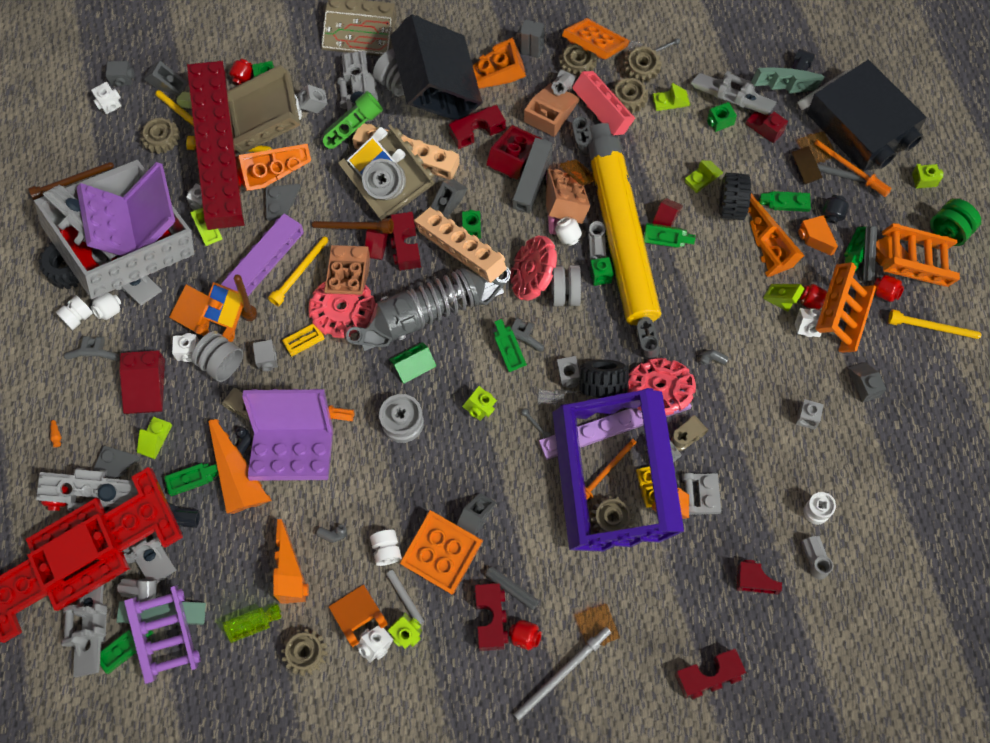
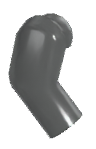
M709 350L699 355V363L707 365L709 361L715 360L725 365L729 357L717 350Z
M338 525L336 529L329 531L320 527L316 536L334 543L346 537L347 528L344 525Z

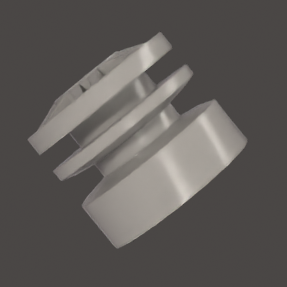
M390 49L378 59L373 70V77L399 97L404 95L394 50Z
M212 331L206 334L195 346L191 361L195 366L206 371L216 381L223 382L240 366L244 353L240 347L232 342H228V339L219 332Z

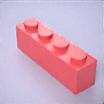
M583 71L572 87L576 95L586 103L587 108L593 111L600 122L609 123L612 135L625 134L635 120V117L594 71Z

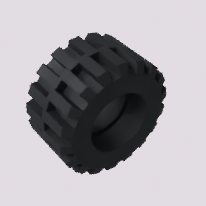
M725 173L722 179L719 198V214L722 219L744 220L746 218L751 197V178L749 174Z
M53 242L49 243L50 246H45L44 252L40 253L41 259L38 260L40 270L55 287L58 286L60 289L64 287L71 289V286H74V288L78 287L79 281L69 266L58 269L59 265L65 260Z
M592 360L580 365V392L597 398L628 392L629 368L626 364L614 360Z

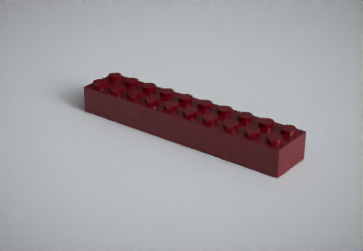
M223 61L187 64L204 220L207 230L245 226Z

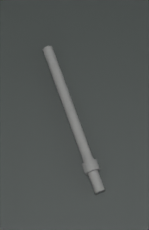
M605 627L595 637H591L586 642L587 645L513 715L518 720L525 716L592 651L595 652L601 646L600 643L611 634V631Z

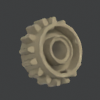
M574 43L570 46L568 45L566 50H562L559 66L562 67V70L579 78L583 71H594L597 56L593 52L582 49V46Z
M641 46L635 47L633 51L629 50L623 65L625 67V74L628 73L629 78L640 80L641 83H644V81L651 82V78L656 79L657 74L660 73L662 65L660 55H657V51L652 50L651 47Z
M634 78L618 80V83L614 84L613 89H611L612 93L632 114L635 111L640 112L641 107L645 108L646 102H648V90H645L646 85L642 84L640 80Z
M163 117L154 118L148 121L143 126V132H140L142 136L140 139L146 150L149 149L151 153H167V151L173 150V147L178 145L177 140H180V131L175 122L171 123L169 118L167 120Z
M609 496L608 500L602 498L601 504L596 503L594 506L596 510L591 512V515L594 516L591 518V523H595L593 530H598L599 533L629 529L635 523L632 521L635 514L630 513L632 506L628 507L626 505L627 501H620L618 496L616 499H612L611 496ZM609 515H615L618 518V521L611 522L608 520L607 517Z
M305 629L304 633L297 630L295 636L290 634V640L284 641L286 648L281 650L285 654L282 661L288 662L286 668L288 670L293 668L292 673L295 675L300 671L302 677L305 676L306 672L312 676L313 670L320 671L319 666L326 664L324 656H328V652L324 651L328 647L327 644L321 643L324 638L322 636L317 637L316 631L310 634L308 629ZM309 648V655L305 658L300 657L301 650Z

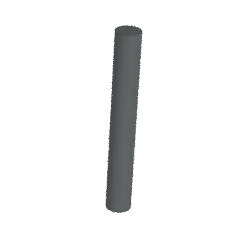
M817 163L820 172L866 183V180L856 173Z

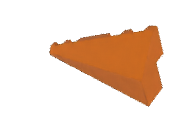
M751 193L748 213H751L752 216L750 224L758 247H761L763 253L761 261L766 263L768 271L765 274L767 277H771L793 268L805 255Z
M219 420L208 421L226 513L235 514L250 507H257L270 502L271 498L261 487L260 481H249V465L237 447L232 444L229 435L220 426Z

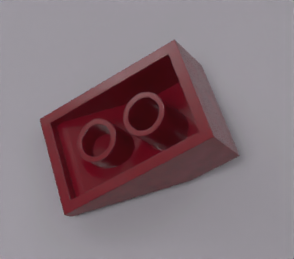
M511 125L491 147L486 165L495 171L502 172L510 178L518 180L522 176L535 138H542Z
M159 350L121 353L120 380L124 414L163 412L165 358Z

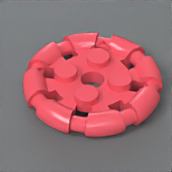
M539 235L526 241V245L520 248L514 259L515 264L511 268L510 283L513 285V293L521 300L529 301L541 295V291H545L552 280L553 268H556L557 252L554 250L555 245L552 240L546 236Z
M326 281L314 290L313 298L309 300L308 313L309 317L313 319L312 323L321 333L325 335L330 334L333 338H344L346 325L353 322V326L366 328L369 324L375 308V298L371 296V290L366 284L362 295L325 293ZM339 303L347 304L344 309L337 308ZM360 310L365 312L364 315L359 314ZM321 312H324L325 315L319 316ZM331 322L336 324L334 328L330 327ZM351 330L349 337H351V334L356 333L357 330Z
M667 358L649 359L644 364H638L631 370L627 393L646 388L662 391L667 416L674 414L676 410H683L691 403L693 399L692 394L696 391V382L694 376L689 373V369L682 363L675 360L669 361ZM663 383L665 386L657 387L656 384Z

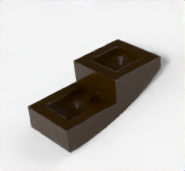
M809 146L791 152L804 185L823 178Z

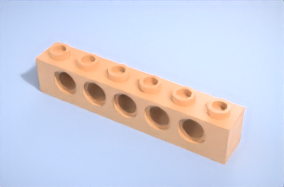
M364 123L361 125L353 137L354 148L359 149L379 128L372 124ZM405 135L401 137L404 142L408 141L412 146L413 150L411 152L414 156L418 154L422 159L424 169L429 168L433 175L448 180L453 179L460 164L459 154L451 150L441 149L436 145L423 143L421 140L408 138Z
M429 207L414 220L418 231L489 283L493 282L507 269L504 262L505 258L500 252L496 253L487 243L483 244L475 235H470L463 227H458L452 219L445 218L440 211H435Z

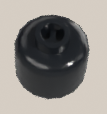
M832 195L825 200L822 215L827 218V222L836 224L838 221H843L846 218L849 208L846 198Z

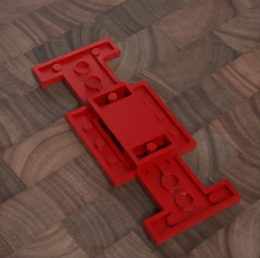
M147 467L131 477L138 495L111 511L105 513L100 499L95 498L26 539L31 551L27 555L29 559L0 575V642L5 643L22 633L16 614L45 596H49L53 609L59 611L129 570L130 568L122 551L150 534L156 532L161 545L165 548L183 538L152 468ZM96 559L100 560L99 562L93 564L92 566L88 567L87 569L83 570L77 575L64 581L65 577L69 576L70 574L74 573L80 568L86 566L87 564L91 563Z

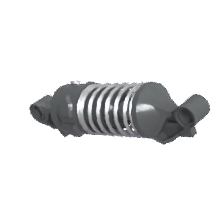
M462 267L451 274L455 284L453 286L449 277L444 275L445 289L441 281L436 278V285L432 286L430 282H427V287L419 285L416 291L411 288L410 291H403L389 298L385 296L376 303L367 327L349 326L344 331V338L352 344L362 345L364 351L373 347L389 346L392 341L396 339L403 340L406 338V335L424 328L425 323L431 325L434 319L440 321L442 316L448 318L450 312L456 315L458 308L465 311L467 306L472 308L477 305H487L495 296L504 293L502 287L510 278V270L507 268L501 279L497 277L493 282L489 283L481 276ZM460 298L463 300V307L457 301ZM454 302L455 311L451 308L449 303ZM351 330H357L358 337L355 340H350L349 338Z

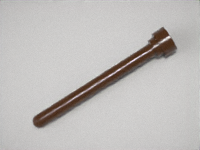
M108 162L43 187L32 186L28 190L32 199L36 200L44 196V192L58 185L64 187L113 169L114 164Z
M383 219L379 222L313 221L311 224L313 228L373 229L391 234L394 229L392 219Z
M236 274L234 282L243 305L242 316L246 321H253L257 317L256 308L250 304L242 277Z

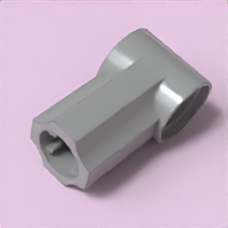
M561 69L551 87L554 94L559 96L560 94H565L567 90L571 91L577 76Z
M595 221L589 226L590 259L592 260L606 258V228L599 221ZM598 231L600 234H594L593 232Z
M812 536L803 540L802 545L811 566L810 572L812 576L818 580L826 578L833 569V562L827 557L820 536ZM817 564L823 565L826 571H820Z
M125 578L117 586V592L121 594V597H136L137 601L140 600L141 602L156 598V579L137 580Z

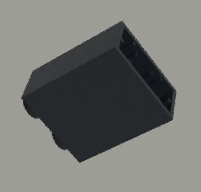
M413 14L405 18L402 24L390 35L407 105L452 120H460L467 117L483 102L465 36Z
M869 59L816 92L807 112V115L863 172L873 165H876L879 169L887 166L896 157L897 153L895 151L900 147H903L906 151L914 148L923 138L920 129L927 118Z

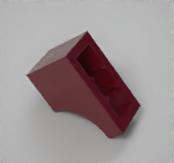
M757 111L746 121L747 126L773 144L784 133L788 120L776 112L765 115Z
M743 560L737 566V591L776 595L782 591V582L769 578L763 572L762 564H758L754 560Z

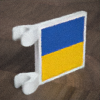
M382 127L347 159L361 177L365 167L373 160L388 159L397 163L406 156L403 150L398 149L391 157L378 142L388 134Z

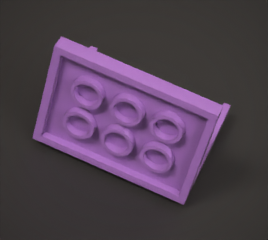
M156 162L124 197L82 183L76 187L86 244L89 247L124 256L155 243L175 223L163 164Z
M319 389L243 390L242 397L254 431L248 471L249 481L328 480L333 426L325 391Z

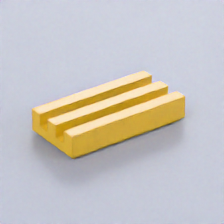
M311 324L282 341L292 357L325 338L321 331L314 324ZM314 329L316 330L315 332H313V333H311V334H309V335H307V336H304V337L300 338L298 341H296V342H294V343H292V344H290V345L288 344L289 342H291V341H293V340H295V339H297V338L303 336L304 334H306V333H308V332H310V331H312V330H314Z

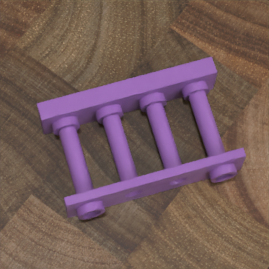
M178 585L171 587L172 593L143 602L137 601L136 597L124 601L145 684L155 681L157 679L156 675L161 671L190 663L191 669L194 670L198 667V663L201 662L198 650H194L182 601H185L182 588H178ZM171 602L175 603L177 614L147 623L142 621L140 613H143V610ZM180 622L182 635L154 643L147 641L146 634L148 631ZM185 642L188 655L158 664L156 662L153 663L151 654L154 651Z

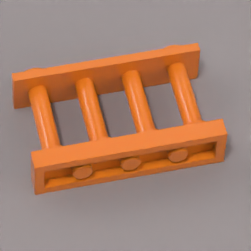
M892 223L882 231V235L892 237L893 258L883 264V271L949 287L960 280V274L949 269L948 249L957 244L956 239L902 226L898 223ZM900 240L908 241L909 260L903 259L900 255ZM916 244L924 245L925 264L917 261ZM932 248L940 250L941 268L933 265Z
M853 262L836 264L816 326V330L819 333L833 332L842 340L838 350L841 353L857 352L876 290L875 285L862 287L853 278L856 269ZM850 286L856 291L855 299L848 294ZM845 302L851 307L850 315L843 310ZM840 318L847 324L845 331L838 326Z

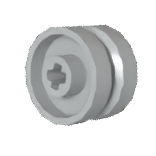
M377 159L365 167L362 183L364 189L372 197L390 200L402 193L406 184V176L399 164L388 159ZM383 177L387 179L386 182L382 181Z
M556 265V268H553L551 280L553 307L564 306L565 295H568V304L570 306H580V265H570L567 277H565L563 265Z
M396 394L383 402L379 411V419L384 434L390 440L397 443H406L420 435L424 427V418L420 404L414 397L407 394Z

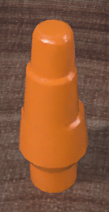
M52 420L50 422V440L53 443V447H60L62 437L56 421Z

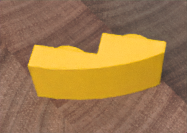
M650 466L636 469L645 507H652L655 497Z

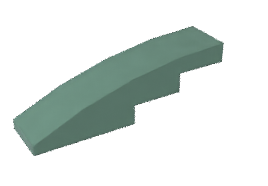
M758 68L751 83L754 86L769 85L771 90L786 89L789 93L815 91L820 86L824 76L790 68Z
M119 601L116 623L130 624L125 602ZM171 602L143 610V613L140 614L142 621L147 623L175 615L177 611L175 603ZM182 602L187 623L204 625L206 603ZM177 622V623H174V624H170V625H180V622Z

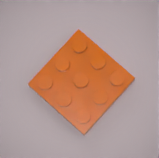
M588 18L564 29L562 34L569 42L582 46V49L595 53L601 59H607L625 49L630 40Z
M430 510L400 564L453 595L484 540Z

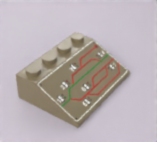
M328 0L325 11L322 50L348 53L366 51V55L382 56L386 51L390 50L391 46L390 35L394 32L397 18L395 3L367 0Z

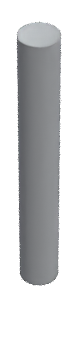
M390 570L386 575L412 618H416L420 624H423V618L393 570Z

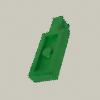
M774 191L761 193L759 198L761 205H769V208L773 210L810 212L811 209L810 193Z
M646 223L645 243L680 248V246L684 247L685 243L695 244L696 235L687 233V230L683 228Z
M857 227L844 254L846 257L845 263L853 262L856 266L855 272L859 267V263L864 258L866 227Z
M503 319L495 321L498 330L494 332L495 340L508 371L512 372L526 366V360L511 327H506Z
M201 463L167 475L164 478L169 495L174 496L212 482L213 477L219 476L217 464L209 466V464L203 465Z
M128 630L100 652V666L106 674H110L137 652L132 630ZM148 631L146 637L148 638L149 636H151L153 634V631Z

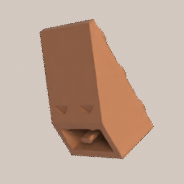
M550 83L535 95L524 110V122L555 137L579 102L580 97L568 91L558 96L554 94L551 88L552 84Z
M547 169L546 208L548 216L559 219L570 217L575 219L577 223H583L590 208V203L581 176L575 173H565L558 169Z
M331 245L324 292L330 294L362 295L369 274V248L365 246Z

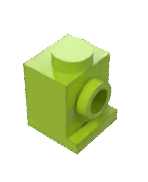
M917 164L912 172L916 189L937 187L943 179V170L938 169L937 164L922 166Z

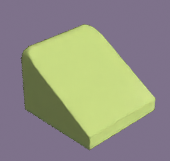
M182 92L177 98V103L181 108L192 109L190 92Z

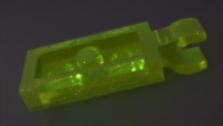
M278 604L269 607L265 612L263 607L223 622V628L230 643L270 628L269 622L282 618L281 610Z

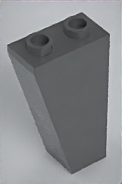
M535 138L513 198V209L528 214L531 213L546 177L547 169H549L552 163V142L546 139Z

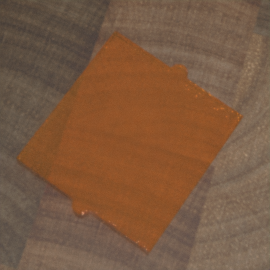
M824 131L797 139L800 148L810 147L817 163H824L826 160L833 158L814 144L816 140H819L835 152Z
M577 159L567 160V162L561 163L559 166L580 185H591V183L595 182L593 173Z
M607 604L596 608L590 607L588 611L575 615L586 645V642L591 637H595L605 627L611 631V634L600 645L606 646V643L620 639Z

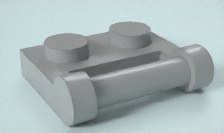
M718 473L682 474L685 493L689 494V515L721 514ZM692 482H698L700 507L694 506Z

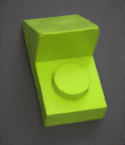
M671 83L670 91L653 93L652 95L656 111L690 106L687 91L674 83Z
M702 160L700 161L699 168L687 176L684 182L695 193H698L722 175L723 172L712 161Z
M203 207L190 212L205 246L223 239L218 229L207 230Z
M771 284L763 299L789 312L793 303H797L804 288L801 284Z
M153 417L147 430L140 429L137 453L156 459L172 424Z

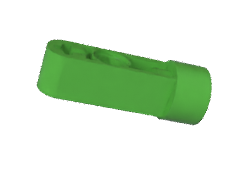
M366 91L355 101L356 105L325 130L323 144L327 148L333 149L337 147L368 119L372 121L383 111L379 102L370 92ZM342 124H347L349 128L347 130H342L339 126Z

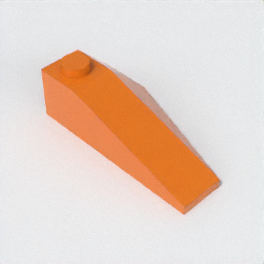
M513 38L495 45L490 53L486 56L483 54L479 57L480 60L473 65L479 89L511 83L526 77L524 65Z
M308 144L238 155L236 161L242 184L246 191L265 188L311 162Z
M277 519L276 544L279 547V551L275 552L278 568H274L273 575L274 597L281 604L306 602V596H309L308 583L305 584V579L286 526L282 519Z

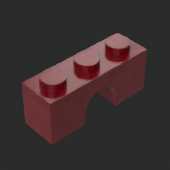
M497 105L486 107L482 111L472 113L449 124L450 135L458 149L474 143L473 131L475 129H485L490 136L506 130V120Z
M413 211L391 215L394 223L392 232L394 233V238H391L392 249H396L397 254H393L395 265H399L400 271L421 268L418 243L407 244L404 242L406 238L416 236Z
M500 583L475 585L477 610L487 609L494 616L493 621L489 625L478 627L479 651L503 650L504 644L508 643V631H503V623L507 622L506 610H502L501 602H505V589H500Z
M736 648L717 655L713 659L717 668L715 676L707 677L703 675L697 664L677 671L675 677L684 698L691 697V700L703 696L702 692L710 689L711 692L723 688V683L729 681L730 684H734L743 680L741 676L746 671Z

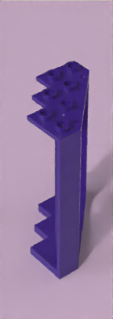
M646 388L630 393H620L609 397L563 404L553 412L569 550L602 552L614 546L633 547L641 542L660 543L684 532L662 391ZM641 406L658 524L591 535L576 418L587 419L595 413L614 414L622 408L637 409Z

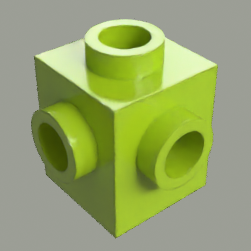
M478 386L462 407L472 417L481 421L484 416L489 417L495 410L493 405L497 400L491 393Z
M405 612L389 627L388 631L393 636L395 644L399 647L402 645L406 649L409 645L413 647L420 641L421 637L419 635L422 629L420 628L421 624L414 617L411 619Z

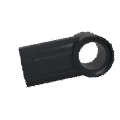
M798 49L791 69L807 71L811 67L815 54Z
M169 504L179 527L197 528L200 521L199 510L184 509Z

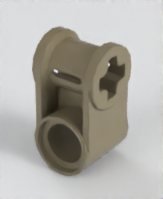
M233 388L222 401V405L231 412L250 421L242 397L243 393Z
M694 415L675 430L671 442L678 451H683L692 443L702 438L708 432V429Z

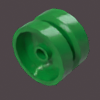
M956 198L948 200L930 220L933 233L956 239L957 244L954 246L964 245L981 225V216L975 207L967 201Z

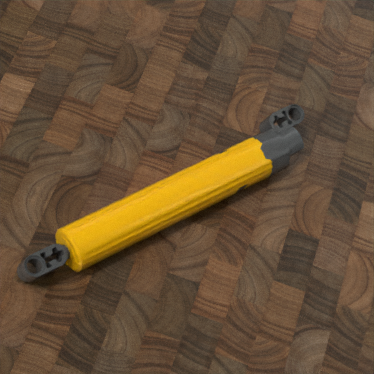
M579 116L572 123L579 152L589 155L625 319L628 324L637 326L644 355L647 358H655L660 353V347L653 322L661 316V309L632 187L629 183L621 141L619 138L611 136L609 123L596 124L590 128L587 118ZM646 328H648L650 336H646ZM648 345H655L653 349H646Z

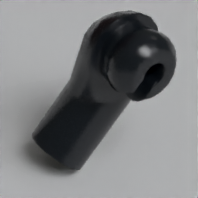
M239 426L236 428L235 434L239 440L237 449L243 456L251 444V436L247 428Z

